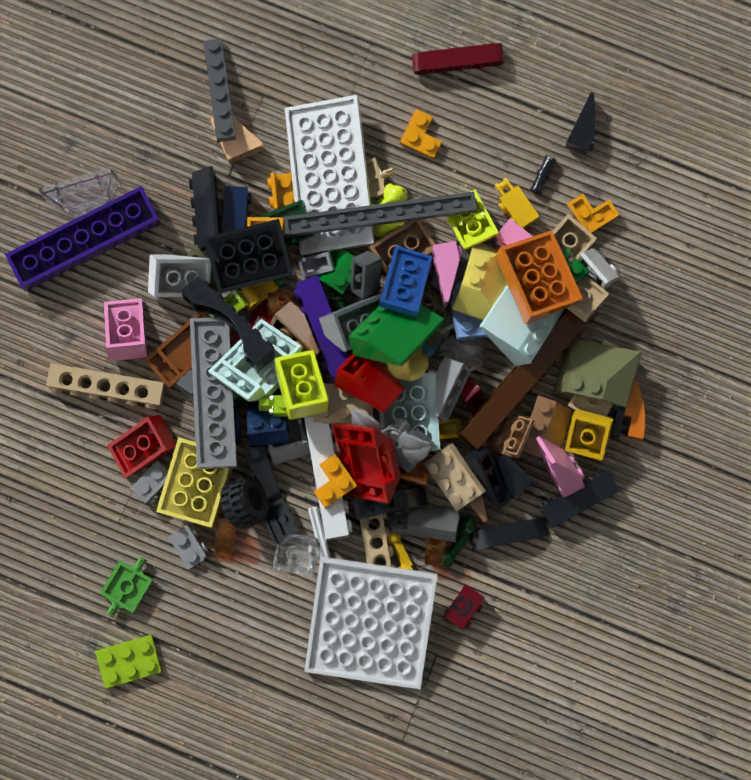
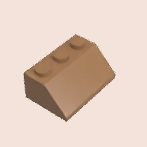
M413 220L370 245L369 251L382 258L381 269L387 275L395 246L429 255L432 253L433 245L436 244L420 220Z
M538 395L530 419H533L535 422L521 453L543 461L535 438L537 436L561 448L573 410L556 401Z

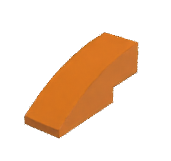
M634 379L628 406L624 414V418L630 419L626 438L641 441L644 438L645 410L639 385L636 379Z

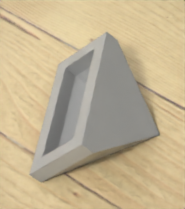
M330 251L298 259L302 278L335 270Z

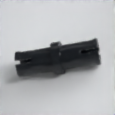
M545 155L540 170H537V176L530 188L532 192L539 186L536 193H542L546 181L551 177L550 172L556 162L555 158L552 157L548 164L551 156Z

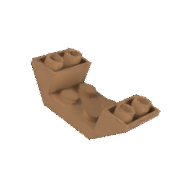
M510 416L506 421L503 420L499 424L501 427L494 435L491 434L487 438L488 443L483 448L497 454H506L508 457L518 460L535 421L522 416H518V418Z

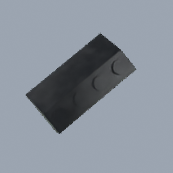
M213 166L192 172V179H189L190 190H193L194 197H191V208H195V216H192L193 227H196L197 234H194V245H198L200 251L207 250L204 237L221 233L217 179Z

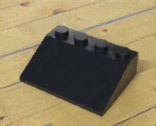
M279 219L204 237L219 293L295 274Z

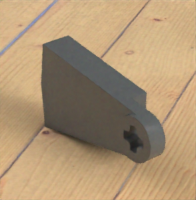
M454 507L409 509V515L394 516L389 520V530L394 534H408L456 542L459 530V513Z

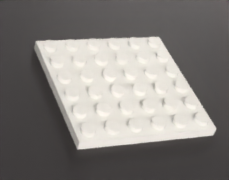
M321 557L304 672L420 689L437 574Z

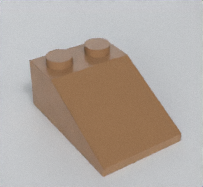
M290 301L274 315L270 325L301 345V352L313 350L316 358L319 351L306 317L301 309Z

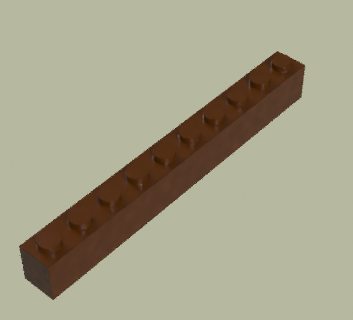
M601 307L586 322L565 308L532 362L515 366L456 435L472 450L482 449L488 443L487 438L491 434L494 435L501 426L499 424L503 420L506 421L513 414L511 410L525 400L524 395L528 391L531 392L537 386V380L548 374L550 365L560 360L563 350H567L573 345V339L576 335H581L586 329L585 325L598 316L597 311Z

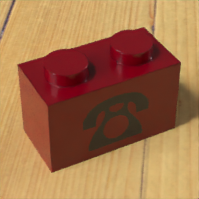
M465 584L443 617L461 630L464 627L468 629L474 620L472 618L474 612L477 611L479 613L485 605L483 602L485 597Z

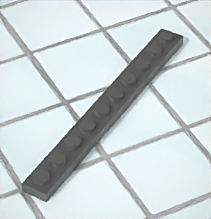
M467 192L285 216L286 237L474 213L477 212L475 193Z

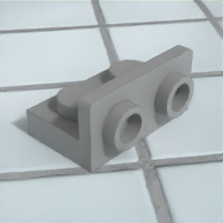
M156 461L130 489L145 504H153L160 497L159 493L163 490L168 471Z
M186 524L168 538L187 569L190 570L208 559L206 554L209 551L204 543L200 544L196 537L199 534L194 526L190 527Z

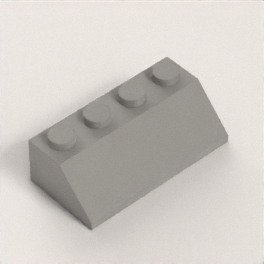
M382 293L320 317L319 320L325 337L344 352L352 349L349 335L379 306Z

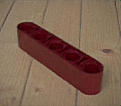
M492 43L417 52L412 54V63L415 75L500 66L505 64L503 44Z

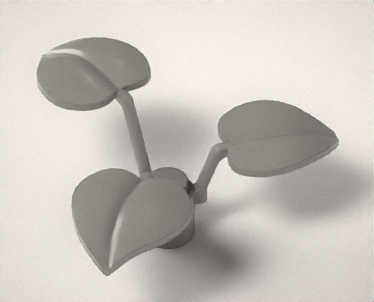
M353 408V425L376 428L382 433L389 431V437L393 439L394 446L398 442L399 447L403 449L404 455L409 459L421 461L430 452L432 442L423 441L407 434L410 430V425L407 421L398 419L394 425L390 424L386 429L382 430V426L377 420Z

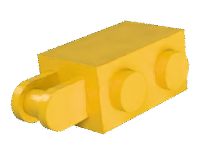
M504 178L500 184L496 183L494 185L501 196L499 197L498 207L503 214L506 213L511 220L523 229L538 221V213L519 186L513 188L507 178ZM508 188L509 192L505 194L503 190Z

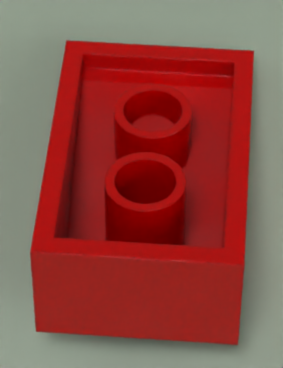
M161 415L148 416L107 445L126 479L169 455L175 450L176 442Z

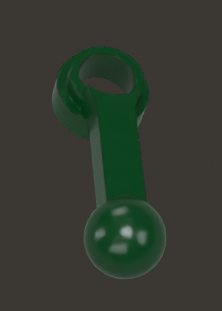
M464 516L459 520V535L456 542H453L449 549L441 554L439 558L441 566L445 568L451 567L454 564L455 557L471 538L469 534L474 531L476 524L470 516Z

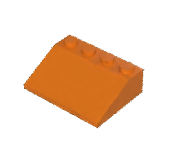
M552 230L500 247L497 251L495 258L525 325L544 319L583 300Z

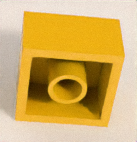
M576 409L572 416L565 451L603 460L614 418Z

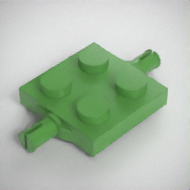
M140 556L135 566L128 565L119 560L100 592L101 595L108 598L112 603L106 614L113 617L118 608H125L131 613L136 611L153 582V579L146 576L141 570L147 561Z

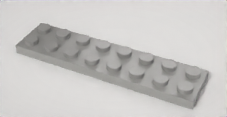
M190 318L197 469L236 468L232 389L208 372L230 350L229 324L221 318Z

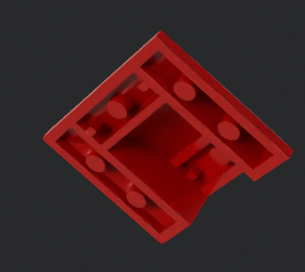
M332 423L339 460L357 485L356 488L347 493V496L384 503L391 502L400 478L393 439L376 428Z

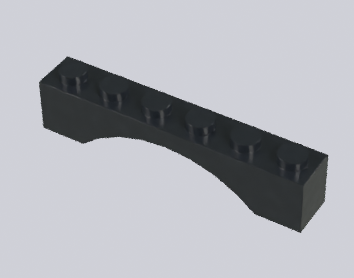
M198 276L181 289L183 300L195 312L215 315L225 320L235 329L243 342L245 361L257 372L261 371L275 359V348L272 343L265 341L256 328L252 329L247 319L243 316L240 317L231 304L227 305L224 302L223 296L219 292L215 293L208 281H203Z

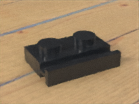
M286 498L268 505V517H266L264 522L274 545L301 533Z

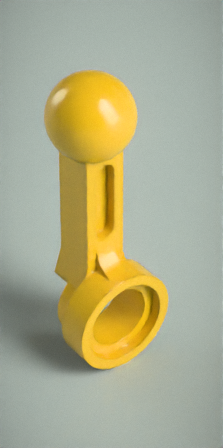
M389 531L390 536L386 539L387 543L392 545L401 564L398 568L413 570L410 567L413 564L401 542V535Z

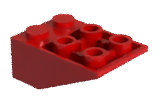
M353 353L337 369L334 385L384 413L405 390L399 381L379 361L355 356Z

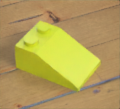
M476 189L471 192L475 193L477 212L445 216L464 251L499 235Z

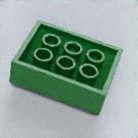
M420 304L417 317L378 306L349 335L353 355L402 367L444 323V318Z

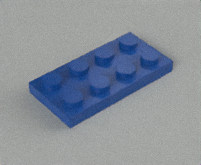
M395 246L379 306L417 317L432 256Z

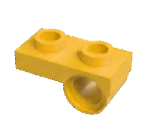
M273 280L243 288L240 293L248 303V306L245 308L250 312L279 291V288Z

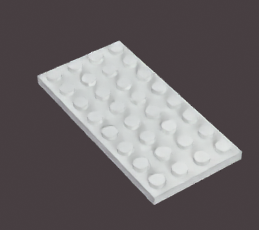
M353 95L285 108L295 202L303 200L308 213L371 205L359 97ZM374 226L315 233L314 237L299 242L300 254L306 256L372 245L375 243Z

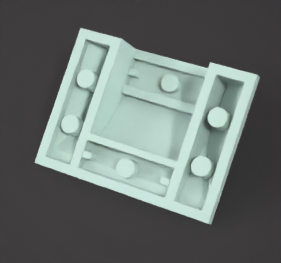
M263 319L252 328H256L265 341L272 343L275 348V358L301 353L302 351L301 345ZM241 339L208 371L209 374L249 402L269 398L280 387L275 372V359L261 371L257 372L245 361Z

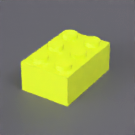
M310 350L275 358V372L289 420L327 412L328 398L314 351Z

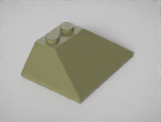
M573 339V345L569 349H565L554 393L571 397L578 395L605 401L609 405L627 408L641 352Z

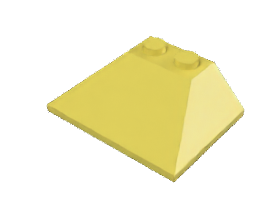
M482 243L470 248L467 257L468 263L452 310L480 320L485 319L507 286L495 258L499 249Z

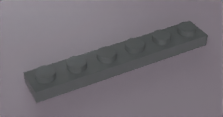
M222 38L205 40L203 44L217 142L236 140Z

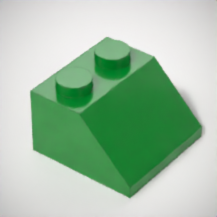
M341 249L330 252L335 270L316 275H318L321 284L337 295L344 297L350 289L351 266L354 256Z

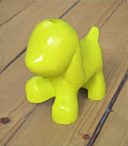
M387 184L384 188V197L380 198L377 203L406 201L408 197L407 191L399 185ZM405 222L376 225L374 227V235L377 238H383L400 226H403Z

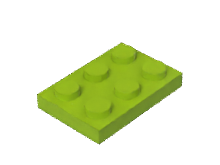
M152 635L95 651L105 689L162 672Z

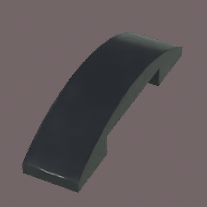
M545 518L484 528L469 534L471 536L472 551L548 537Z

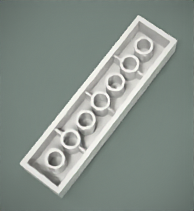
M313 416L304 417L315 482L318 489L330 481L319 464L334 454L338 457L336 443L332 441V438H335L332 424L313 422ZM341 497L326 508L319 501L326 541L350 537L349 533L353 531L350 519H346V514L349 513L347 500L343 501V497Z

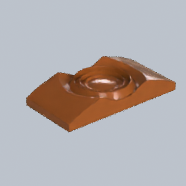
M198 312L192 318L209 317L204 312ZM190 320L144 359L169 389L189 370H192Z

